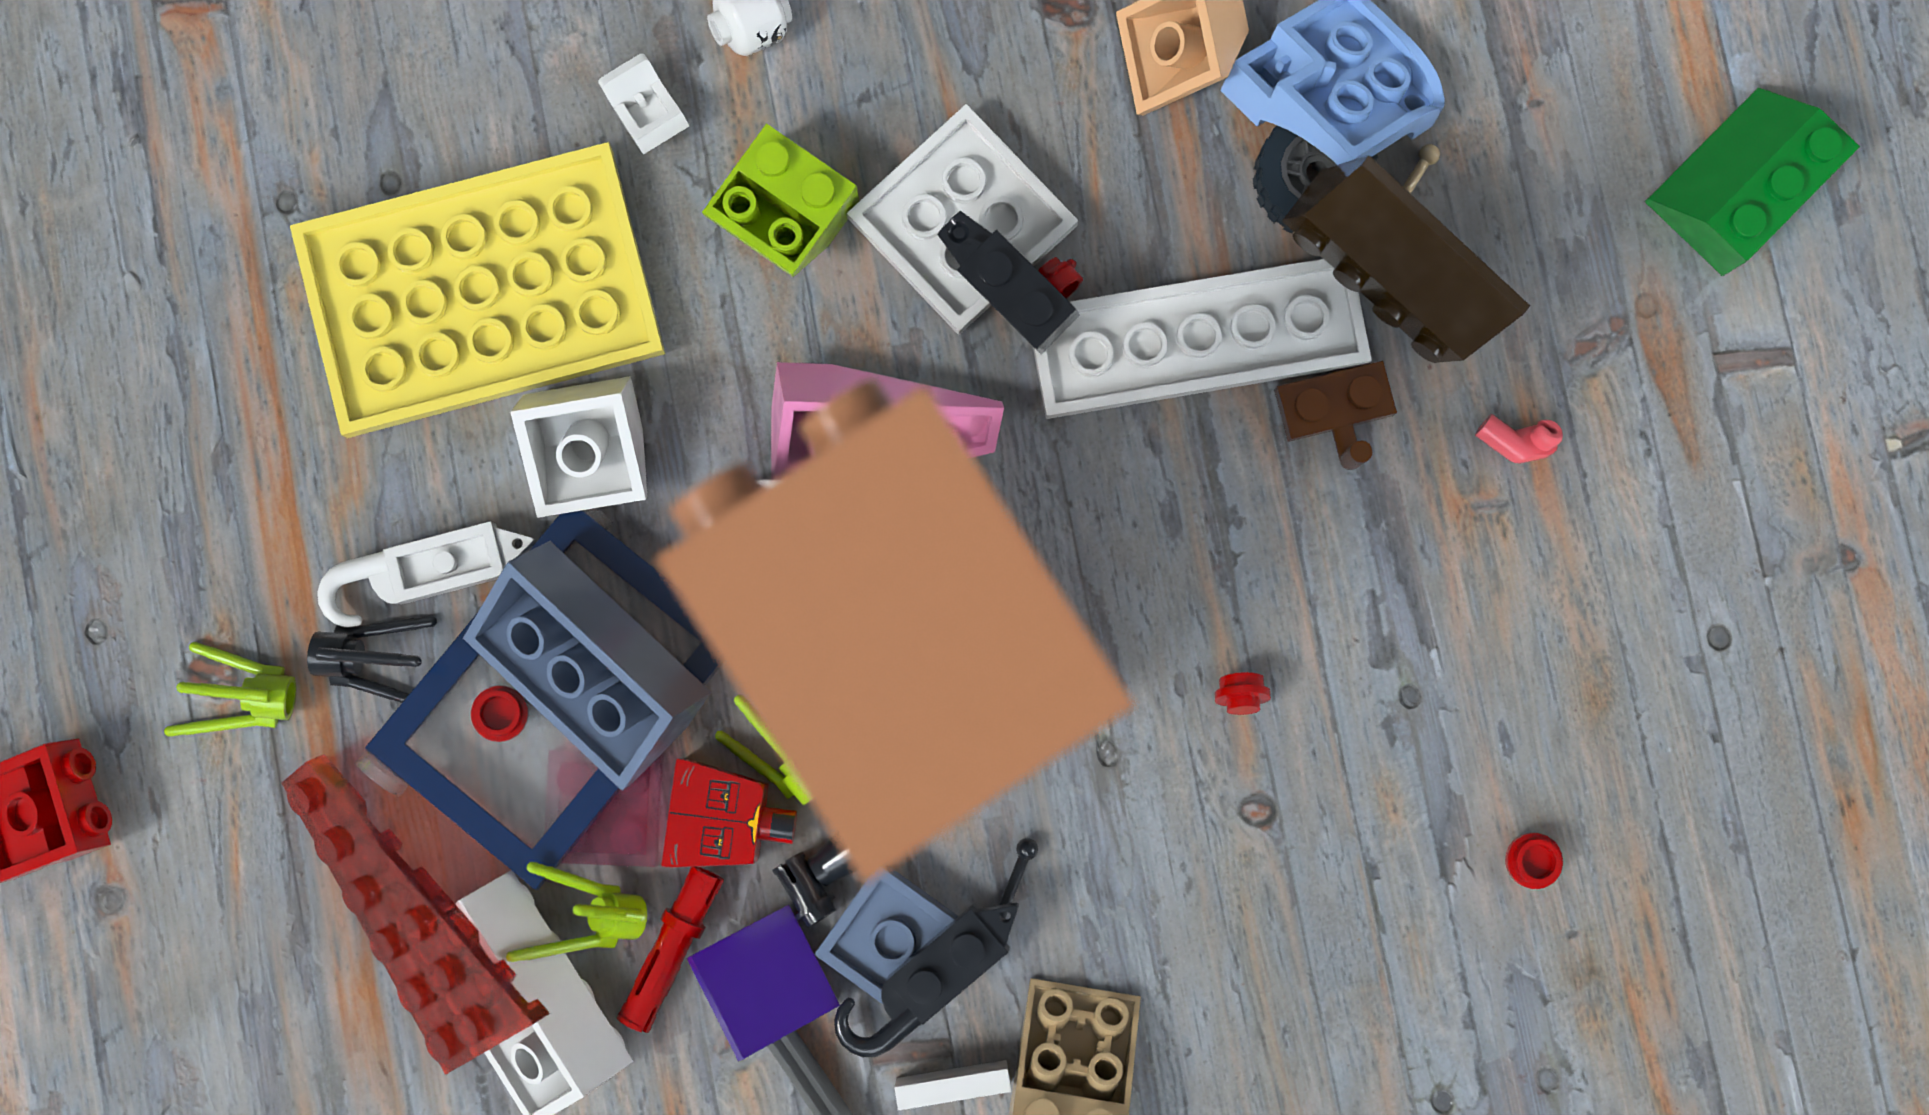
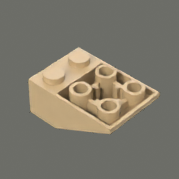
M1031 978L1009 1115H1129L1141 996Z

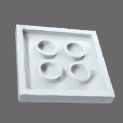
M967 104L847 212V217L852 224L958 335L982 315L991 304L957 271L960 265L937 235L955 214L961 210L989 232L993 233L997 229L1033 266L1076 228L1079 221Z

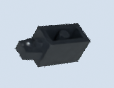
M960 210L938 232L937 235L960 265L957 271L1040 354L1080 316L1077 309L997 229L993 233L989 232Z

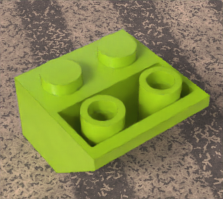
M766 123L704 208L702 214L794 277L831 244L848 220L847 212L859 202L857 185Z

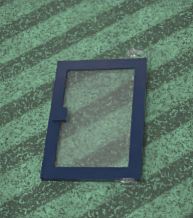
M598 508L559 514L530 550L551 541L703 685H706L723 663L671 582L607 531L614 521ZM474 616L367 744L366 750L355 763L371 780L393 795L400 797L410 785L533 889L539 890L547 879L527 871V864L532 861L557 868L621 789L525 697L529 716L525 728L517 737L505 742H495L485 739L475 730L471 721V708L476 697L482 691L492 686L515 688L463 639L475 618Z

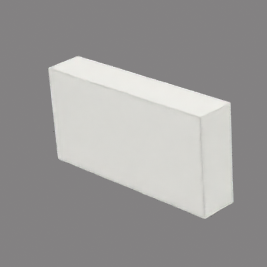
M1006 1060L896 1078L894 1087L898 1110L1011 1092Z

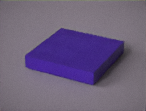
M789 905L687 958L738 1061L749 1057L840 1006Z

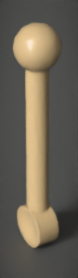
M1427 144L1420 149V160L1403 185L1410 194L1428 166L1438 162L1440 151L1436 145Z

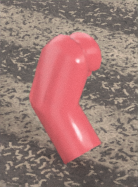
M1490 414L1478 428L1475 436L1509 461L1521 464L1544 459L1552 455L1562 442L1563 432L1556 422L1547 419L1539 421L1537 425L1514 430L1495 415Z

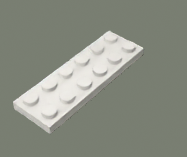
M1324 259L1070 301L1080 316L1042 354L1033 347L1045 417L1050 419L1366 365L1372 360L1359 292L1351 291L1340 284L1333 276L1334 268Z

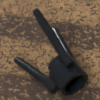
M434 616L353 627L336 625L334 633L315 632L311 637L307 652L309 672L313 676L329 677L331 686L351 687L402 703L409 693L354 676L353 673H360L364 664L418 667L421 665L422 659L416 655L365 651L363 641L356 640V638L433 627L437 624V619Z

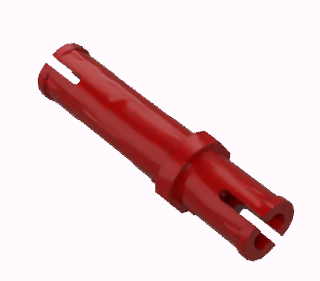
M700 866L690 867V871L676 901H674L671 908L664 910L661 917L663 925L651 951L648 953L626 1002L616 1017L620 1023L635 1031L650 1032L656 1015L665 997L668 995L694 938L700 939L706 928L702 922L715 895H717L724 882L722 877Z

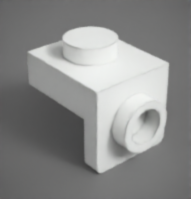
M645 54L635 56L599 79L598 83L643 155L689 127L683 113L658 78Z

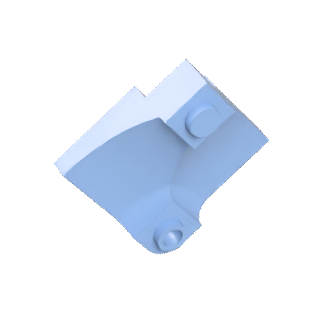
M1318 0L1277 24L1269 41L1235 60L1229 76L1225 79L1220 90L1256 126L1269 122L1285 128L1318 148L1337 165L1368 155L1372 157L1405 135L1413 140L1434 125L1445 104L1440 78L1430 60L1419 46L1371 0Z

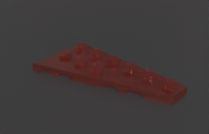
M325 754L306 761L281 782L287 792L290 807L301 817L314 841L318 857L328 865L342 890L345 905L356 915L369 938L372 953L383 963L397 988L400 1003L411 1013L425 1038V1045L429 1054L439 1063L445 1075L551 1014L538 999L528 1003L511 983L517 974L504 959L493 963L478 945L479 933L477 928L423 866L413 870L397 851L400 850L403 843L390 829L380 833L366 817V801Z

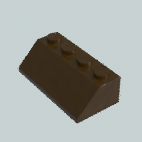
M1369 155L1321 170L1282 220L1295 232L1293 239L1303 250L1315 256L1320 255L1334 268L1333 276L1340 284L1351 291H1360L1374 304L1372 307L1374 314L1387 325L1395 328L1399 327L1413 340L1411 346L1415 352L1430 362L1464 361L1524 315L1530 307L1517 292Z

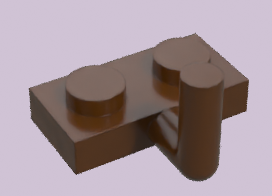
M1383 361L1277 386L1274 390L1287 441L1291 442L1332 431L1340 464L1347 470L1358 468L1367 462L1373 453L1372 447L1368 442L1363 440L1357 441L1353 426L1392 417L1397 413Z

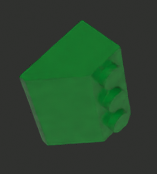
M1757 88L1644 202L1723 277L1746 263L1860 146L1820 108Z

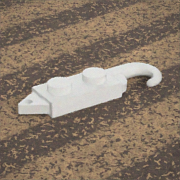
M490 521L383 549L382 552L344 561L330 568L319 584L317 591L318 605L324 616L334 624L343 627L359 626L362 623L361 616L347 615L341 612L336 605V593L344 584L369 578L372 588L381 599L390 604H406L497 580L507 562L524 554L536 541L528 536L499 529L496 523ZM521 539L523 545L521 548L516 549L515 542Z

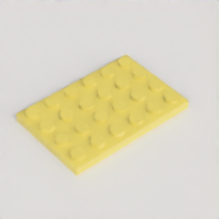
M609 142L290 225L340 433L346 438L665 354L617 165Z

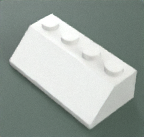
M512 870L460 899L412 937L523 1115H554L585 1097L633 1062L625 1049L621 1034L610 1025L596 1003L591 987L585 980L580 978L565 953L517 962H508L506 960V954L509 951L561 941L549 929L535 907L531 892L520 883Z

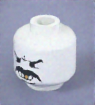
M713 0V13L707 15L708 25L716 42L720 46L728 44L736 54L742 56H749L783 40L787 32V23L792 20V12L788 0Z

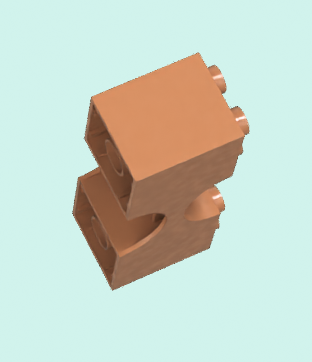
M870 379L853 386L810 415L801 424L799 430L811 446L810 451L813 457L767 487L759 481L749 464L742 462L710 477L680 498L671 507L669 512L686 539L655 558L864 884L1135 706L925 385L893 405L877 379Z

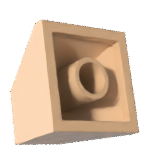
M1139 0L1116 12L1137 115L1144 116L1229 76L1249 32L1243 0Z

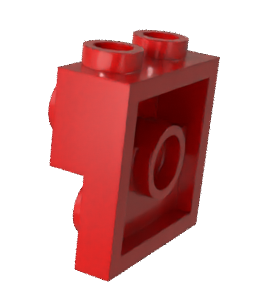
M79 738L45 743L0 762V883L15 880L53 864L71 861L111 845L108 831L112 827V815L109 808L97 799L91 779L96 772V762L93 755L87 749L82 748Z

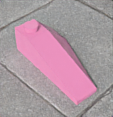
M777 362L771 406V480L781 478L813 457L810 451L811 446L799 428L816 410L844 391L864 381L877 379L894 405L925 384L834 364ZM925 385L971 457L995 452L1004 411L1002 401Z

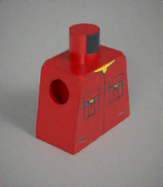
M676 759L661 867L754 864L759 859L761 840L793 844L797 811L766 807L769 783L696 760Z

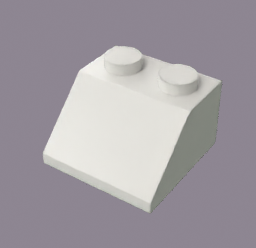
M631 376L523 394L510 413L537 518L646 500L647 482L643 427Z

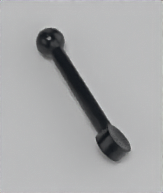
M1025 838L1018 842L1016 847L1018 858L999 905L1012 903L1028 861L1033 859L1038 853V845L1034 840ZM1002 912L1001 917L1006 919L1008 912Z

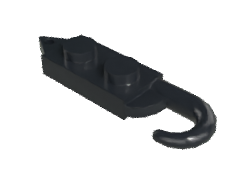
M1016 902L977 909L972 904L892 972L881 988V1000L891 1020L874 1035L860 1037L853 1033L849 1027L848 1017L855 1006V1001L853 998H846L838 1007L834 1018L835 1034L840 1044L850 1053L860 1057H878L894 1048L918 1026L926 1023L1009 952L1010 946L1007 944V940L1019 904ZM1006 911L1011 915V917L1009 919H1003L1001 917V913Z

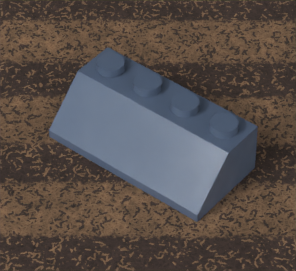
M551 541L507 562L463 637L477 653L622 791L628 788L684 732L711 694V691Z

